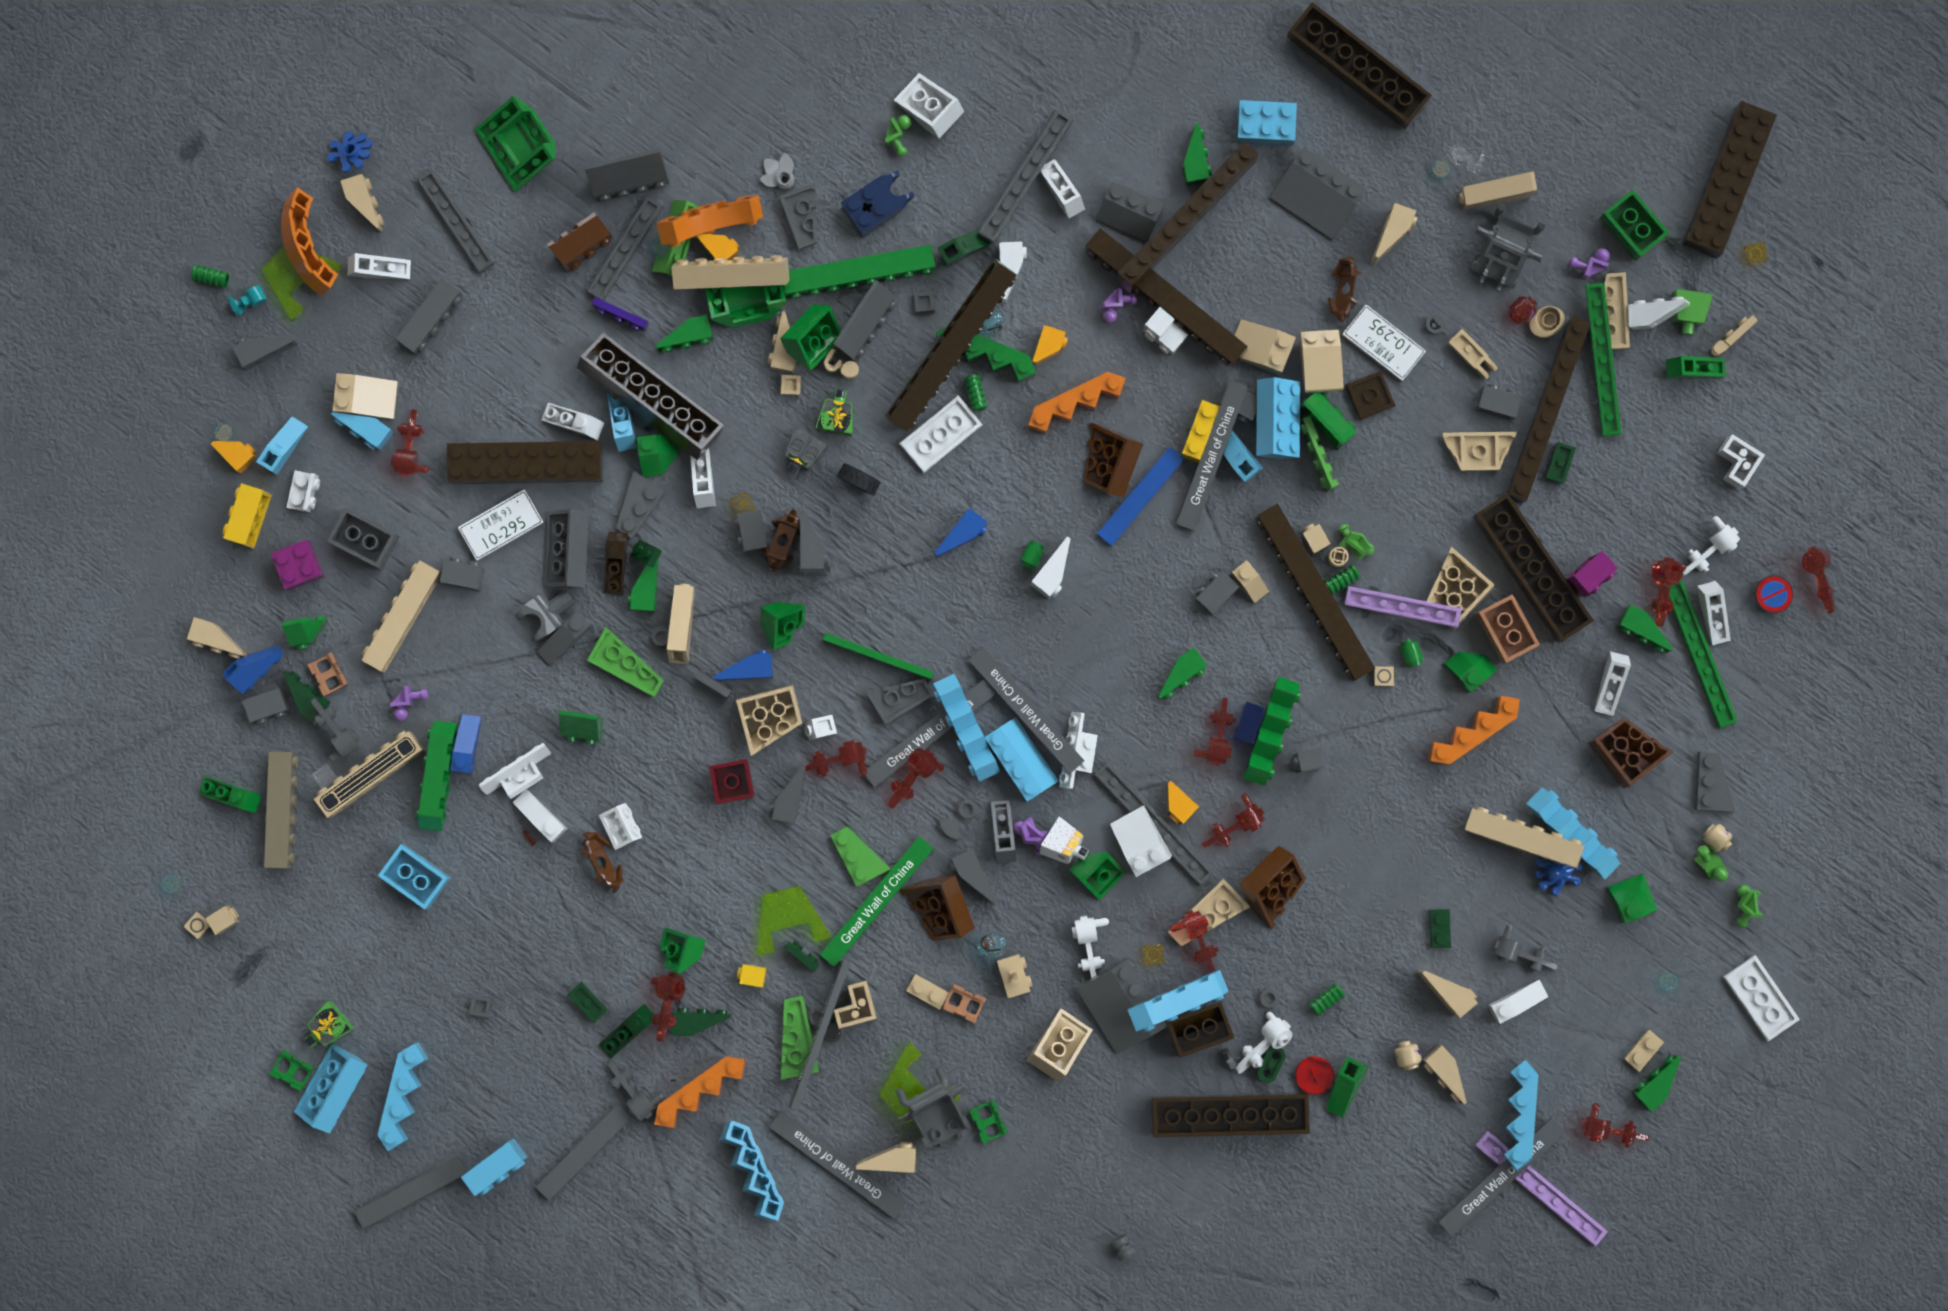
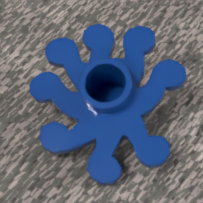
M349 131L345 133L342 145L337 140L331 142L330 147L333 150L338 149V152L330 153L327 159L331 163L335 162L336 159H340L344 173H348L351 170V165L348 161L353 163L357 169H361L364 165V159H368L371 155L369 150L363 149L372 148L373 142L367 139L365 133H360L357 138H354V134Z
M1541 857L1536 859L1537 867H1544L1545 870H1535L1534 876L1538 879L1544 876L1547 878V880L1538 883L1540 890H1545L1547 886L1557 882L1551 888V894L1558 896L1565 881H1572L1573 886L1580 885V878L1570 875L1574 870L1578 872L1582 870L1580 863L1578 869H1574L1551 861L1553 864L1544 862Z

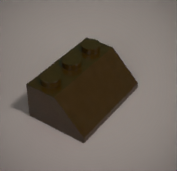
M1222 1002L1212 1004L1167 1022L1178 1058L1234 1039Z

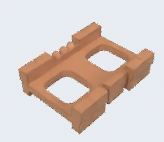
M332 652L308 664L312 675H315L318 683H320L318 687L323 696H327L348 685L345 676L340 671V668H338L339 665H337ZM327 659L331 668L321 673L317 664ZM336 676L340 685L330 690L326 680Z
M953 984L942 1008L953 1014L955 1012V1014L964 1017L966 1020L976 1023L986 998L978 994L973 995L964 988ZM953 992L962 995L958 1006L949 1004V999ZM970 1000L979 1003L976 1014L966 1011Z

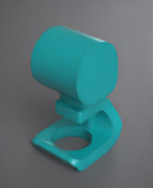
M260 285L248 289L245 292V296L240 297L241 300L239 301L234 300L231 296L227 298L236 316H241L249 305L255 308L267 301Z

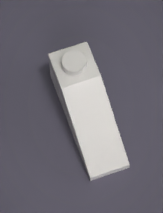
M1054 159L1045 164L1040 173L1067 217L1071 218L1085 210L1081 195L1057 161Z
M1022 242L999 243L1000 262L1013 270L1018 276L1023 265V259L1027 258L1026 247H1022ZM1013 286L1008 287L1005 291L1002 303H1006Z
M355 253L348 257L347 276L409 280L411 260Z
M708 448L698 460L690 455L693 493L697 508L716 506Z
M1716 581L1698 585L1699 603L1711 645L1731 641L1724 590Z
M1610 651L1594 709L1595 712L1614 715L1631 666L1629 656Z
M524 790L514 800L513 803L550 842H555L568 829L529 790Z
M1537 980L1487 1006L1496 1023L1501 1024L1546 999L1548 995L1540 980Z

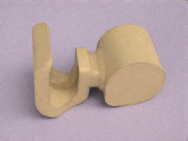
M831 349L824 361L826 371L835 373L839 369L844 378L849 380L855 379L859 374L858 365L853 361L843 364L841 360L834 365H830L831 359L836 354V349Z

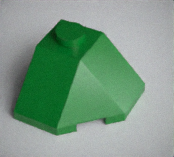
M665 435L637 437L643 477L662 476L673 460L679 455L678 445Z
M774 602L761 607L760 625L771 648L775 650L788 645L793 639L791 635L796 628H801L804 624L805 605Z
M318 616L315 617V620H312V618H300L282 622V627L290 647L304 650L308 648V645L314 644L327 624L328 618Z
M1459 651L1444 663L1467 693L1472 692L1498 670L1487 655Z
M665 927L660 943L661 952L665 954L666 958L664 962L665 968L681 974L701 958L706 940Z

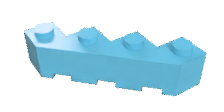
M955 674L933 683L936 689L933 692L937 702H942L947 713L945 719L949 727L953 726L959 739L956 743L961 752L965 751L971 764L968 766L971 775H976L980 782L999 773L1000 770L996 760L988 747Z
M1541 787L1526 803L1539 819L1541 818L1548 825L1552 832L1563 835V839L1570 841L1571 838L1582 841L1581 845L1585 849L1581 858L1592 871L1605 880L1621 864L1616 858L1618 854L1609 847L1607 849L1601 845L1597 839V833L1591 828L1588 830L1584 828L1577 820L1578 815L1573 810H1566L1557 800L1559 797L1552 790L1548 792Z
M1218 970L1195 981L1181 985L1172 991L1158 995L1151 1000L1129 1008L1128 1012L1135 1030L1143 1029L1144 1032L1154 1029V1025L1164 1020L1170 1022L1177 1019V1015L1187 1010L1193 1012L1200 1009V1005L1210 1000H1213V1002L1219 1001L1229 991L1221 971Z
M419 1042L397 1055L378 1131V1136L387 1151L408 1140L399 1122L415 1113L406 1095L422 1086L412 1070L428 1059Z
M1526 1060L1510 1073L1511 1077L1522 1089L1508 1099V1103L1518 1113L1519 1117L1510 1123L1506 1130L1518 1144L1505 1153L1504 1158L1516 1172L1532 1160L1538 1074Z
M732 1120L725 1122L719 1141L737 1147L731 1166L748 1172L742 1191L760 1197L754 1216L768 1222L778 1221L784 1201L775 1187L776 1184L763 1161L764 1158L752 1137L750 1128Z

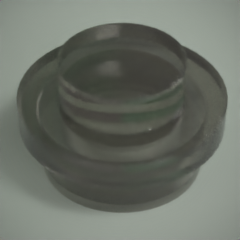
M829 1023L824 1039L830 1043L838 1041L842 1034L841 1028L839 1029L835 1023Z

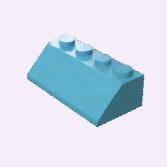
M1017 717L985 737L986 742L1026 802L1059 781Z
M331 1043L294 1112L311 1127L330 1133L336 1125L341 1112L346 1107V1103L354 1092L361 1076L364 1074L367 1064L359 1057Z

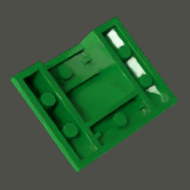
M516 96L509 98L475 128L476 133L514 192H517L555 160V141L535 110Z
M783 285L705 288L712 321L733 328L772 319L787 303Z

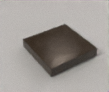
M1382 371L1345 385L1359 420L1396 406Z

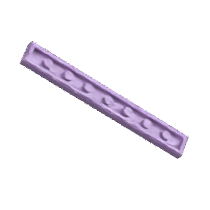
M1486 1131L1475 1144L1478 1149L1497 1165H1500L1505 1160L1504 1154L1510 1150L1489 1131ZM1528 1166L1515 1178L1516 1181L1595 1247L1607 1234V1230L1532 1167Z

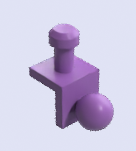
M1603 248L1599 249L1595 254V258L1590 257L1587 263L1572 257L1569 262V268L1574 269L1575 267L1583 270L1581 278L1586 279L1600 271H1604L1608 267L1609 251Z
M1122 288L1115 289L1105 302L1099 306V310H1105L1103 313L1104 321L1113 323L1117 319L1115 310L1123 307V303L1135 304L1137 302V295L1135 293L1122 295Z
M404 686L401 693L390 703V707H397L393 711L394 719L404 721L408 713L403 707L413 706V699L427 700L429 697L428 691L421 689V691L412 692V687Z
M1029 817L1024 822L1017 821L1013 825L1014 833L1022 836L1024 844H1035L1036 855L1042 856L1039 853L1040 847L1049 831L1037 830L1032 817Z

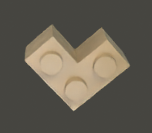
M867 980L848 985L852 1004L834 1009L839 1029L877 1018Z

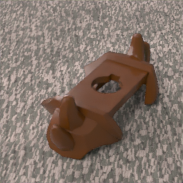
M1351 256L1339 259L1338 265L1331 274L1332 276L1339 275L1335 302L1329 297L1328 303L1331 313L1341 322H1345L1344 317H1349V310L1353 309L1357 304V301L1353 299L1356 278L1358 275H1362L1360 271L1356 270L1357 266L1353 261L1354 257ZM1348 283L1350 291L1347 294H1343L1342 289Z
M792 509L789 514H785L781 519L771 521L773 526L777 528L771 548H761V551L767 555V565L770 572L782 570L793 559L792 556L788 557L796 533L800 536V518L797 517L795 509ZM783 534H787L788 544L780 546L778 538Z
M584 832L582 834L585 837V840L582 842L584 848L581 854L587 855L598 875L595 881L600 884L604 883L606 889L612 888L613 893H616L623 882L622 865H618L616 870L613 868L603 849V846L610 845L605 838L599 835L598 832ZM598 857L605 861L604 869L597 865L596 859Z

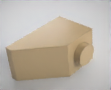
M1247 560L1230 574L1254 604L1269 592L1259 574Z

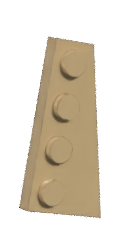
M1626 272L1606 274L1605 291L1612 350L1630 349Z
M1222 879L1168 933L1180 946H1183L1250 906Z

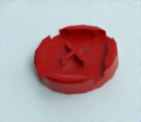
M1309 1056L1299 1062L1295 1071V1079L1301 1090L1308 1094L1318 1095L1331 1087L1334 1072L1327 1060L1319 1056Z

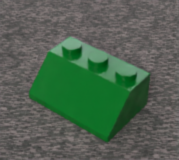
M813 304L784 333L780 340L787 354L808 371H811L834 347V342L840 335L841 329L829 305Z
M1315 392L1302 403L1300 411L1306 417L1310 416L1314 426L1339 450L1357 433L1354 430L1356 427L1351 421H1346L1341 416L1343 413L1338 407H1333L1328 402L1330 400L1326 394Z

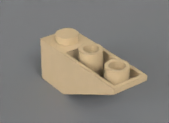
M363 174L341 180L346 199L375 228L382 232L381 225H384L381 214H377L376 207H378L375 196H371L370 190L372 185L369 178L366 179Z
M782 311L781 316L777 317L776 327L779 328L778 333L773 336L772 345L775 347L774 352L769 354L768 364H771V370L794 374L797 361L787 354L780 340L790 328L786 313Z
M193 618L187 637L188 640L192 641V645L203 648L205 644L211 646V651L218 653L225 650L229 652L228 656L238 659L240 656H247L217 624Z
M1439 1044L1423 1059L1426 1063L1424 1068L1430 1074H1436L1438 1077L1437 1082L1444 1089L1447 1087L1452 1092L1450 1096L1457 1104L1459 1102L1466 1104L1456 1060L1443 1045Z

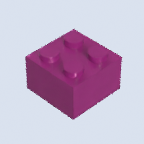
M307 539L271 553L285 590L291 591L325 577L312 542Z

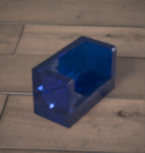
M1245 702L1233 739L1252 745L1265 708Z

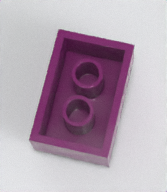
M1602 550L1589 557L1566 577V580L1578 598L1582 596L1586 598L1597 592L1601 588L1600 585L1602 583L1608 582L1616 575L1614 571L1618 567Z

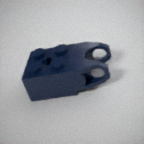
M898 170L878 177L841 202L842 209L862 238L894 218L914 198L913 192L896 196L890 191L891 185L900 176ZM865 207H871V212L869 213L867 211L863 212Z

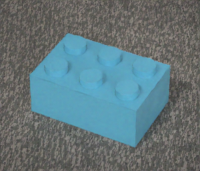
M1240 100L1237 112L1236 143L1293 146L1296 132L1297 103Z
M400 844L378 875L424 910H428L451 879V877L405 844Z
M512 1139L461 1178L474 1196L479 1193L483 1196L494 1188L492 1185L494 1182L499 1184L510 1176L508 1173L510 1170L515 1172L526 1164L523 1160L527 1158V1155L516 1140Z

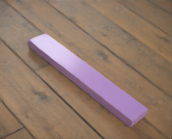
M1348 586L1344 604L1457 628L1462 608L1351 586Z

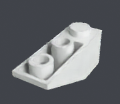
M1673 297L1671 301H1665V299L1661 298L1653 299V302L1646 303L1645 300L1634 301V304H1628L1629 327L1633 330L1654 328L1689 306L1690 302L1684 299V297Z
M552 403L547 404L541 419L544 422L597 441L604 426V422L593 416Z

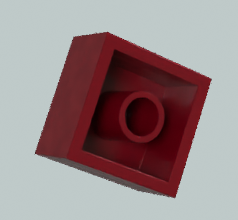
M748 759L709 766L717 805L756 798Z

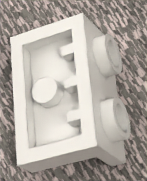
M295 470L286 508L310 513L316 503L314 495L315 490H318L320 486L319 476L314 473L310 474Z
M626 803L599 815L615 850L642 838L640 829L636 825L632 812Z

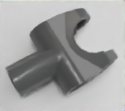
M566 589L550 601L544 593H541L526 603L517 612L515 617L518 620L530 615L539 617L541 621L540 629L532 637L534 643H537L553 635L565 623L560 614L576 602Z

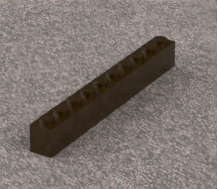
M1244 142L1118 272L1116 281L1131 293L1256 163L1259 154Z
M1101 228L1086 244V254L1093 260L1097 258L1102 262L1101 266L1108 272L1112 270L1116 274V278L1118 272L1135 256ZM1152 270L1132 290L1137 295H1143L1146 298L1145 301L1150 306L1161 307L1175 319V324L1179 328L1185 329L1190 333L1191 339L1197 343L1200 341L1205 345L1206 351L1212 355L1215 353L1219 356V361L1225 366L1230 365L1233 368L1247 351L1248 346L1155 271Z
M994 258L885 416L890 422L906 432L915 426L917 417L927 409L931 397L933 398L937 395L938 387L948 379L950 370L959 363L960 356L964 350L969 349L975 334L978 335L981 332L982 324L992 316L996 304L1004 299L1005 291L1015 283L1017 274Z
M1574 316L1567 322L1507 490L1512 500L1520 503L1528 500L1591 322Z
M1278 503L1258 514L1256 517L1258 519L1256 521L1257 526L1261 531H1265L1267 543L1270 547L1274 546L1277 551L1275 554L1280 564L1284 563L1287 568L1285 570L1286 575L1290 580H1294L1297 585L1295 586L1296 592L1306 600V603H1304L1309 613L1313 612L1316 617L1314 621L1319 630L1323 629L1325 632L1324 639L1329 646L1332 645L1335 649L1334 656L1339 663L1342 662L1345 666L1343 670L1348 679L1352 678L1355 681L1376 669Z

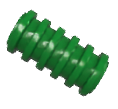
M196 264L192 269L191 278L193 281L198 280L199 283H209L211 286L215 284L216 287L221 286V288H225L229 282V273H223L222 270L217 271V269H211L210 267H200V265Z
M972 375L964 379L966 383L965 388H968L966 391L969 394L968 399L971 400L969 402L972 405L971 411L973 412L981 411L988 407L985 404L986 398H983L985 394L982 392L983 387L980 386L982 384L979 381L980 375Z
M1349 565V568H1344V571H1339V574H1334L1333 578L1329 577V580H1324L1331 594L1335 595V592H1340V589L1350 586L1351 582L1355 583L1356 579L1360 580V574L1354 565Z
M1333 983V987L1329 986L1327 991L1324 990L1322 995L1319 994L1318 998H1314L1313 1002H1309L1310 1008L1316 1015L1320 1016L1321 1012H1326V1008H1331L1330 1005H1335V1001L1339 1002L1341 997H1345V993L1337 983Z

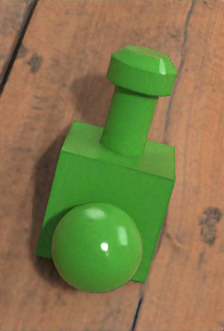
M906 115L900 116L897 122L894 117L890 119L885 139L887 147L892 144L894 145L898 157H903L908 151L899 141L903 139L901 129L905 130L911 126V119Z
M1343 524L1339 527V533L1345 537L1339 544L1340 547L1351 549L1357 560H1361L1364 556L1369 557L1374 553V546L1367 541L1362 533L1350 531L1348 524Z
M1699 846L1697 849L1698 856L1694 861L1704 869L1708 879L1712 880L1715 878L1719 882L1727 880L1728 871L1721 858L1707 846Z
M1740 885L1736 890L1738 897L1741 898L1737 906L1744 913L1741 917H1738L1736 922L1740 927L1744 928L1749 924L1748 920L1750 917L1762 918L1763 916L1758 910L1757 903L1761 892L1751 890L1748 885Z

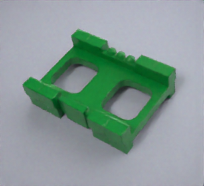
M282 1050L269 1075L278 1080L282 1078L285 1082L291 1083V1087L301 1091L315 1067L302 1060L300 1061L297 1057ZM282 1058L291 1063L286 1073L277 1069ZM298 1068H302L308 1073L303 1082L294 1078Z
M994 1100L969 1110L973 1121H976V1125L980 1130L979 1135L983 1144L1008 1133L1004 1122H1001L1002 1119L999 1112H997L998 1108ZM989 1106L992 1115L988 1118L980 1119L977 1112L978 1109ZM997 1124L1000 1131L999 1134L988 1137L985 1128L989 1125Z

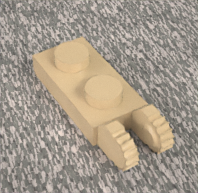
M1752 315L1749 318L1745 316L1737 323L1739 327L1735 331L1732 329L1723 336L1725 338L1724 341H1718L1710 348L1711 355L1716 357L1727 350L1757 322L1755 316Z
M1463 329L1448 342L1471 368L1476 370L1485 380L1489 375L1480 366L1483 361L1490 370L1496 371L1498 369L1495 363L1488 357L1489 355Z

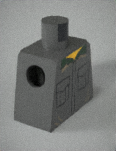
M795 427L785 453V458L791 461L786 471L794 476H797L801 467L809 471L827 450L828 445Z

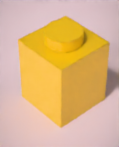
M743 964L742 968L739 967L737 979H740L739 984L764 987L767 968Z

